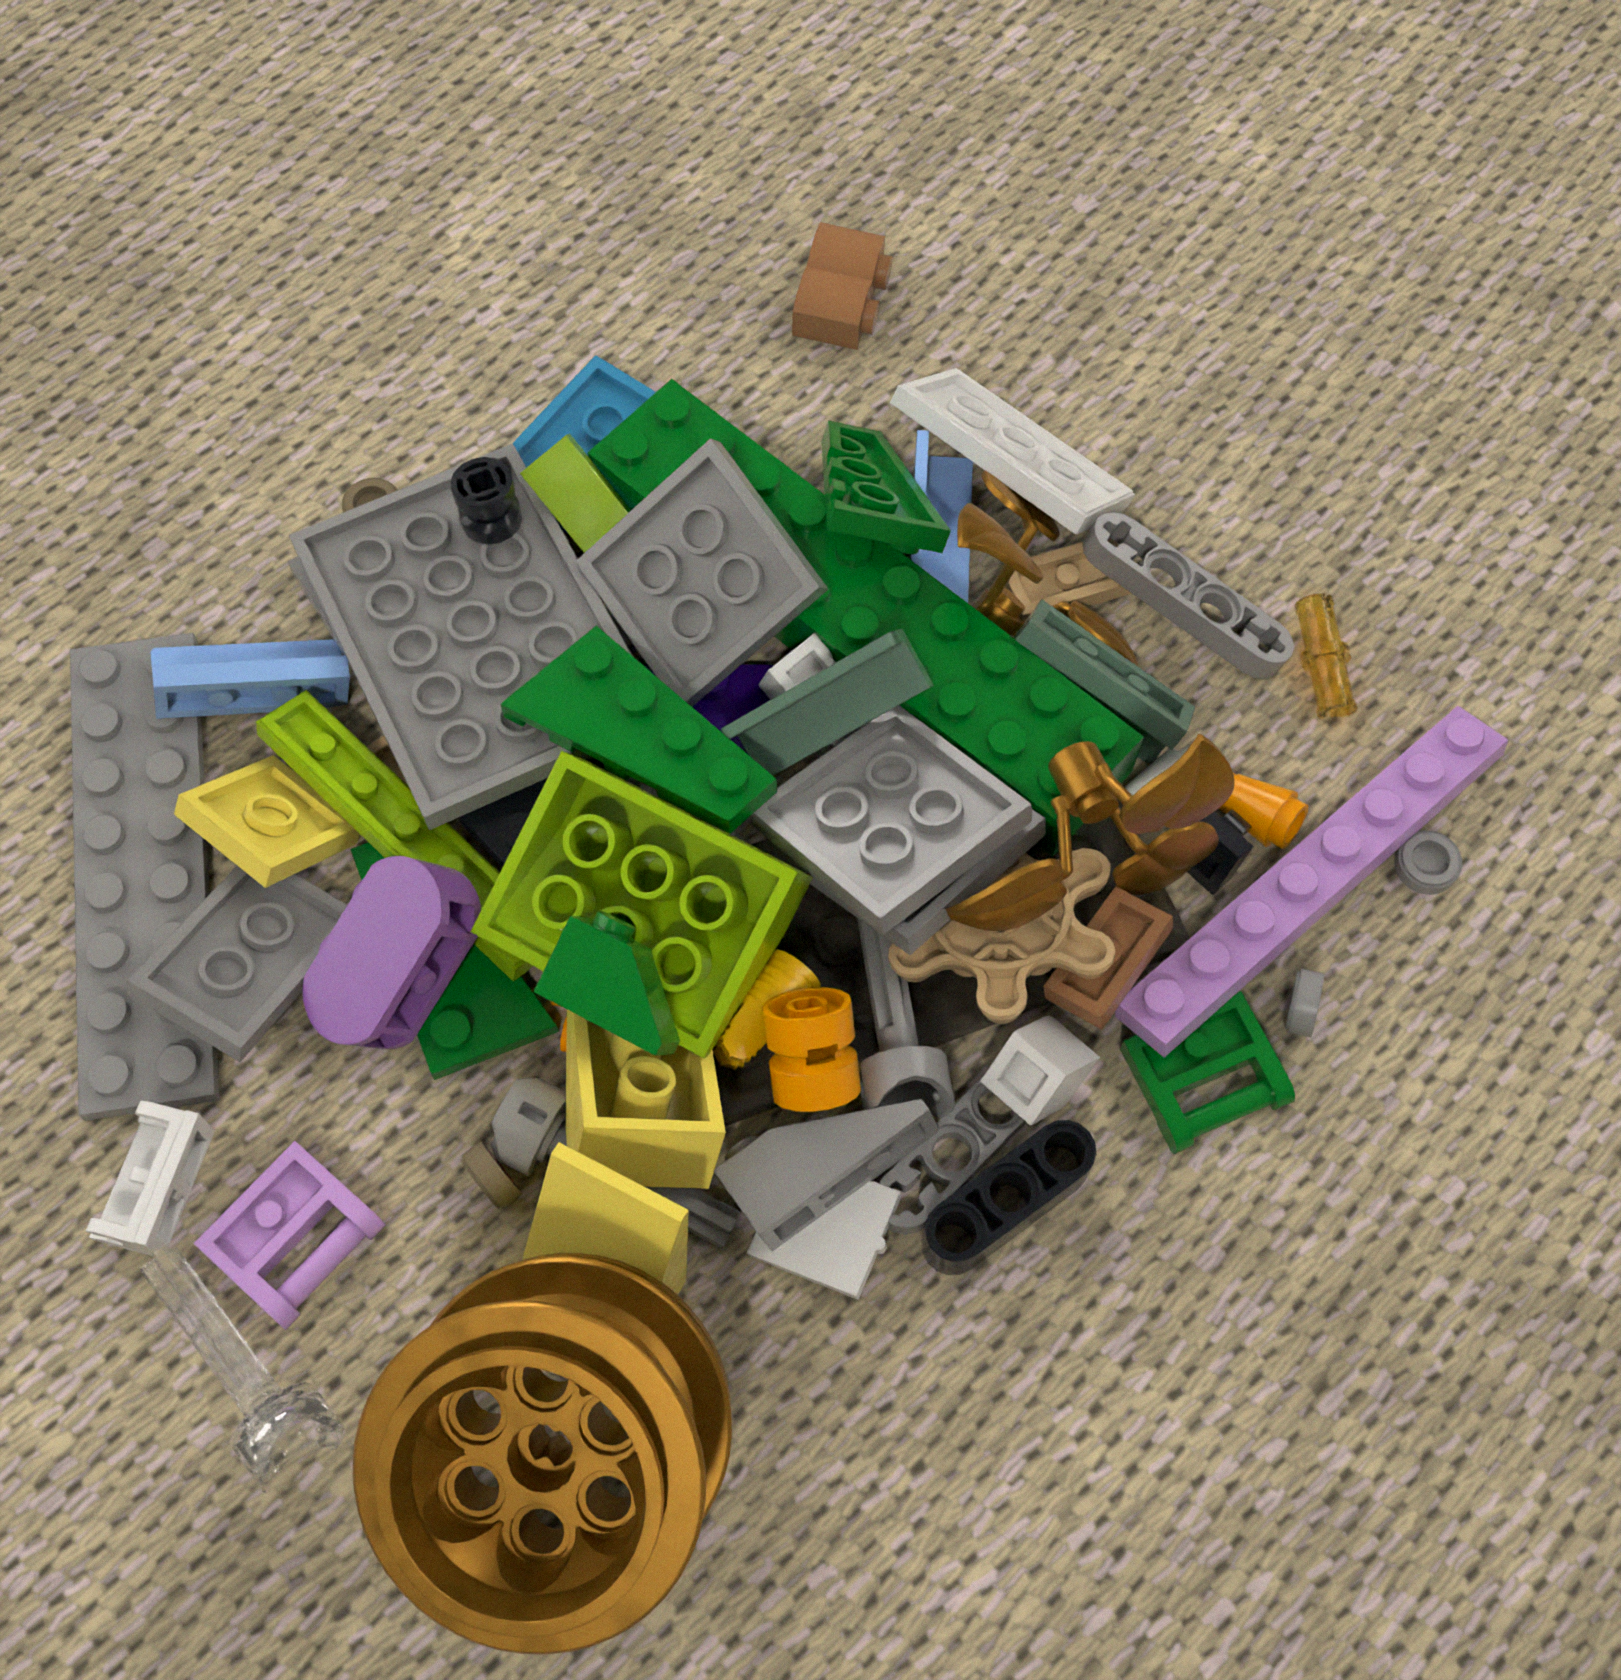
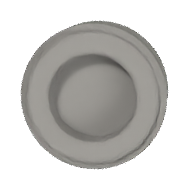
M1418 831L1397 850L1394 865L1398 877L1408 888L1421 894L1434 895L1449 889L1459 877L1462 870V857L1455 843L1445 835L1435 831Z
M1302 968L1301 971H1297L1285 1029H1288V1033L1312 1037L1325 973Z

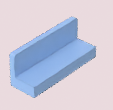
M917 430L913 478L951 532L943 553L920 549L917 554H910L909 559L968 603L970 549L958 547L957 525L960 511L967 503L972 501L973 461L968 458L928 456L929 431Z
M334 639L153 648L150 652L156 719L267 713L277 709L305 690L325 708L348 704L350 681L348 660L346 655L342 656L341 650Z

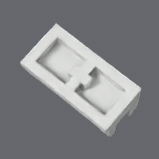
M140 1101L135 1112L136 1115L140 1116L138 1119L140 1123L101 1218H91L86 1232L91 1233L89 1237L92 1240L163 1259L215 1130L199 1113L188 1110L183 1111L153 1102Z

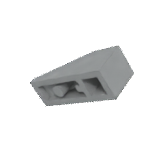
M922 1099L769 1129L759 1137L750 1136L734 1145L726 1154L725 1162L718 1166L714 1172L755 1231L773 1252L862 1186L889 1169L939 1132L929 1108Z

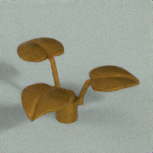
M983 470L981 477L985 486L1006 507L1021 517L1024 532L1016 544L1012 537L992 517L972 503H967L958 516L957 545L959 548H969L987 553L1005 563L990 588L985 589L971 606L1014 637L1025 623L1019 617L1025 610V607L1005 586L1015 571L1038 584L1043 579V574L1025 551L1038 530L1053 542L1060 536V532L1049 515L1006 486L991 473ZM1073 600L1071 604L1061 601L1052 606L1139 667L1138 661L1128 642L1104 618L1076 600Z
M1198 734L1179 760L1132 795L1114 777L1095 743L1089 741L1079 742L1062 749L1050 760L1048 769L1061 794L1051 801L1057 814L1059 861L1049 858L1026 865L952 907L945 908V911L950 919L970 927L986 931H1006L1026 925L1051 910L1067 894L1063 880L1073 873L1069 814L1080 817L1082 822L1086 824L1097 823L1110 816L1131 849L1137 853L1114 868L1112 876L1118 888L1132 895H1143L1158 891L1181 878L1192 866L1208 857L1218 845L1219 837L1214 827L1208 823L1198 821L1220 808L1231 796L1234 789V775L1229 762L1213 742L1202 734ZM1117 799L1123 804V807L1121 808V810H1120V808L1118 807V806H1119V803H1118ZM1164 826L1171 828L1156 837L1149 845L1143 842L1137 835L1147 832L1155 833Z

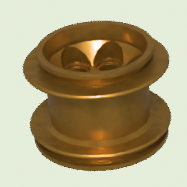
M554 1253L521 1260L487 1273L454 1296L438 1313L431 1325L409 1341L396 1354L378 1377L366 1400L354 1441L352 1464L353 1488L362 1527L374 1555L387 1576L417 1609L452 1633L479 1645L519 1654L548 1655L592 1647L623 1633L649 1615L666 1598L680 1579L696 1546L702 1521L714 1503L724 1480L731 1451L732 1411L728 1380L721 1357L703 1323L673 1290L641 1269L622 1261L585 1253ZM542 1370L567 1378L568 1381L559 1382L552 1380ZM473 1390H483L490 1393L497 1400L501 1413H490L483 1410L477 1404ZM602 1403L612 1412V1414L620 1423L610 1419L607 1416V1414L603 1410ZM544 1425L550 1426L554 1432L561 1431L571 1444H568L562 1435L550 1438L546 1433ZM472 1466H481L491 1471L496 1477L499 1487H490L479 1482L473 1473ZM612 1476L621 1480L628 1487L631 1496L616 1497L603 1488L600 1477ZM535 1509H545L554 1513L560 1519L563 1528L553 1529L544 1525L538 1519Z

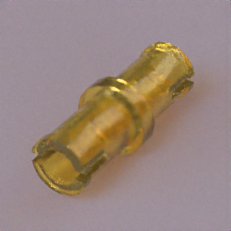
M1325 593L1305 596L1294 605L1305 648L1300 654L1301 664L1305 671L1310 672L1317 705L1316 712L1319 719L1327 717V711H1329L1330 718L1350 716L1358 709L1347 669V663L1351 659L1350 648L1346 642L1341 641L1334 609V598L1330 594L1325 597Z

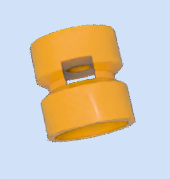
M810 987L791 990L768 999L762 1006L767 1048L775 1053L769 1060L774 1103L783 1109L792 1111L816 1112L846 1105L857 1098L861 1092L857 1053L853 1047L849 1046L855 1037L850 995L838 989Z

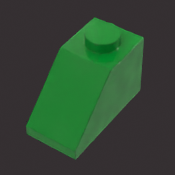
M600 910L597 911L594 919L570 916L534 992L655 1056L674 1054L680 1039L651 949L631 939L636 928Z

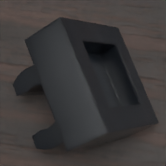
M1234 810L1229 811L1222 818L1214 811L1198 821L1208 823L1214 827L1219 837V842L1216 849L1208 857L1192 866L1187 873L1212 895L1216 894L1231 880L1254 847L1243 837L1252 826Z

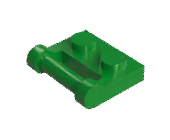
M1241 991L1229 999L1166 1057H1162L1138 1035L1124 1040L1120 1047L1126 1063L1157 1120V1126L1173 1154L1194 1146V1138L1270 1105L1273 1110H1277L1295 1102L1293 1085ZM1250 1065L1253 1069L1257 1082L1186 1113L1182 1112L1175 1098L1180 1094Z

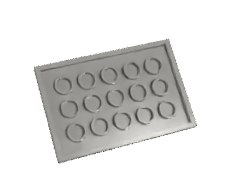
M513 443L480 456L498 459L505 463L512 473L515 495L518 498L521 509L522 522L519 530L502 543L490 545L477 543L468 538L463 531L459 510L455 504L450 483L453 473L460 465L289 535L301 564L429 830L548 778L561 750L585 760L593 758L577 749L572 753L549 740L548 734L527 723L522 727L504 718L500 704L596 625L631 654L596 590L575 562L578 558L555 517L520 475L526 466Z

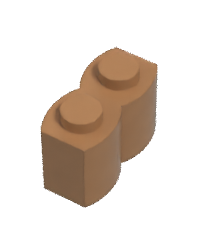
M823 222L819 223L793 307L792 336L857 350L862 333L873 335L880 301L873 300L876 288L886 290L893 256L884 255L885 236Z

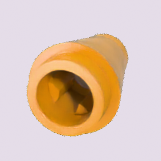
M1233 773V792L1229 799L1218 809L1224 814L1231 810L1237 812L1252 826L1248 833L1265 847H1269L1272 843L1281 849L1287 848L1305 821L1309 809L1308 804L1298 800V792Z

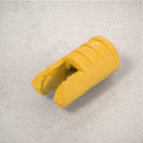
M776 949L737 1009V1012L723 1031L722 1036H720L715 1044L713 1053L719 1062V1067L725 1066L733 1070L737 1069L738 1066L742 1068L744 1063H748L751 1060V1056L755 1057L757 1055L756 1052L765 1045L766 1036L762 1006L768 999L791 990L821 986L816 975L804 963L785 951Z

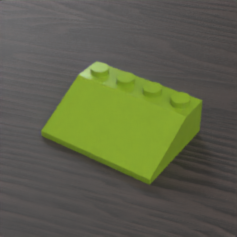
M561 750L470 932L544 971L570 916L594 919L597 911L600 910L631 924L636 928L631 939L651 949L680 1039L678 1045L702 1058H707L782 940L813 877L601 767Z

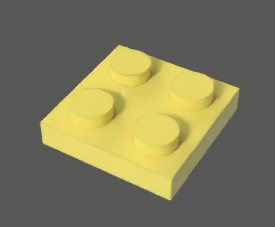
M274 755L178 794L174 815L265 888L354 846L360 836L308 783Z

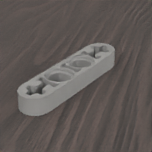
M1118 512L1103 513L1096 519L1085 536L1083 552L1087 560L1095 568L1243 673L1258 679L1270 678L1292 656L1294 650L1293 639L1289 631L1281 623L1131 517ZM1110 538L1115 540L1119 544L1118 547L1111 545L1108 540ZM1136 556L1142 558L1139 565L1133 561ZM1158 568L1166 571L1173 578L1175 587H1165L1159 584L1153 578L1150 569ZM1200 603H1208L1217 607L1223 614L1225 622L1218 623L1208 619L1203 614ZM1237 626L1242 629L1239 635L1233 632ZM1259 642L1269 647L1266 653L1257 647Z
M983 1076L955 1104L954 1110L936 1123L939 1132L903 1157L879 1183L892 1189L897 1187L904 1193L909 1191L920 1180L921 1172L911 1168L919 1161L932 1180L947 1187L942 1193H937L931 1182L918 1197L917 1205L921 1212L916 1216L908 1210L901 1212L899 1216L892 1213L888 1222V1229L892 1232L907 1235L922 1230L925 1227L929 1213L939 1203L971 1181L1027 1123L1017 1113L1012 1120L999 1125L992 1124L981 1116L978 1102L981 1097L992 1092L980 1082ZM946 1138L959 1139L969 1148L971 1161L965 1168L959 1171L951 1172L942 1169L936 1164L932 1155V1149L936 1143Z

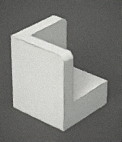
M1045 1016L1012 1033L980 1082L1031 1126L1062 1109L1073 1097L1100 1057L1055 1018Z

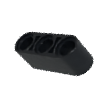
M1070 1120L1054 1121L1044 1126L939 1203L928 1215L921 1240L922 1253L927 1263L937 1272L946 1275H961L973 1269L1076 1192L1086 1181L1097 1155L1096 1144L1090 1132L1081 1124ZM1052 1147L1068 1149L1075 1155L1078 1161V1168L1066 1172L1054 1169L1045 1158V1150ZM999 1186L1014 1187L1022 1193L1026 1206L1017 1212L1004 1211L994 1204L990 1192ZM946 1225L962 1227L968 1232L972 1240V1246L961 1253L949 1252L939 1245L935 1233L939 1228Z

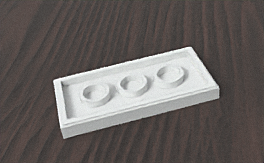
M957 368L898 385L890 401L893 406L982 469L991 473L1006 486L1076 535L1091 528L1096 519L1103 513H1122L1135 496L1132 489Z

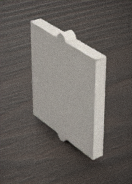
M869 1181L773 1252L756 1232L747 1254L781 1270L858 1300L877 1254H883L887 1250L884 1237L889 1228L888 1222L891 1214L895 1213L902 1194L898 1190Z

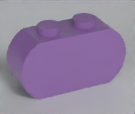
M405 856L387 857L372 864L366 876L355 887L350 902L331 933L321 943L317 956L304 975L303 1001L305 1010L311 1024L321 1036L337 1044L378 1049H397L413 1042L478 937L470 931L481 911V904L478 894L469 879L453 868Z

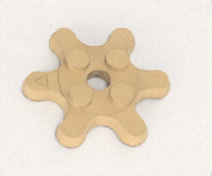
M1081 848L1072 851L1073 873L1063 880L1067 894L1056 906L1032 922L1015 929L1000 932L977 929L951 919L911 955L892 943L888 952V961L891 969L908 982H920L940 971L951 969L960 976H974L978 981L976 992L978 1008L990 1021L998 1024H1006L1016 1020L1025 1009L1028 999L1025 986L1026 978L1030 975H1042L1052 968H1062L1085 979H1096L1102 976L1111 967L1115 959L1114 943L1103 932L1082 925L1076 919L1073 910L1076 903L1097 894L1110 878V863L1107 857L1094 849ZM1025 853L989 886L1014 871L1040 860H1036Z

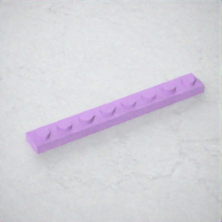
M1455 707L1133 987L1116 1009L1115 1017L1162 1057H1166L1504 755L1508 739L1461 707Z

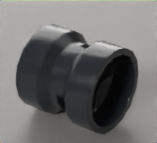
M489 457L474 458L461 464L453 473L450 483L452 495L459 510L463 531L468 538L475 542L488 545L502 543L511 538L520 528L522 514L518 498L515 495V486L510 469L505 463L496 458Z

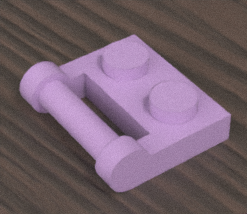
M294 1141L193 1244L281 1327L287 1330L301 1315L296 1309L365 1237L372 1240L386 1224L313 1156ZM334 1206L346 1218L275 1290L264 1278Z

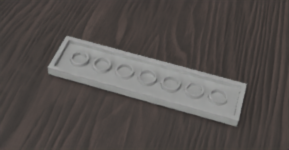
M194 633L70 649L79 1116L84 1121L134 1114L140 1101L153 1102L173 1108L220 1100L217 1048L127 995L128 978L210 894L207 841L174 815L178 794L205 784L202 718L197 716L156 719L150 654L153 648L198 646Z

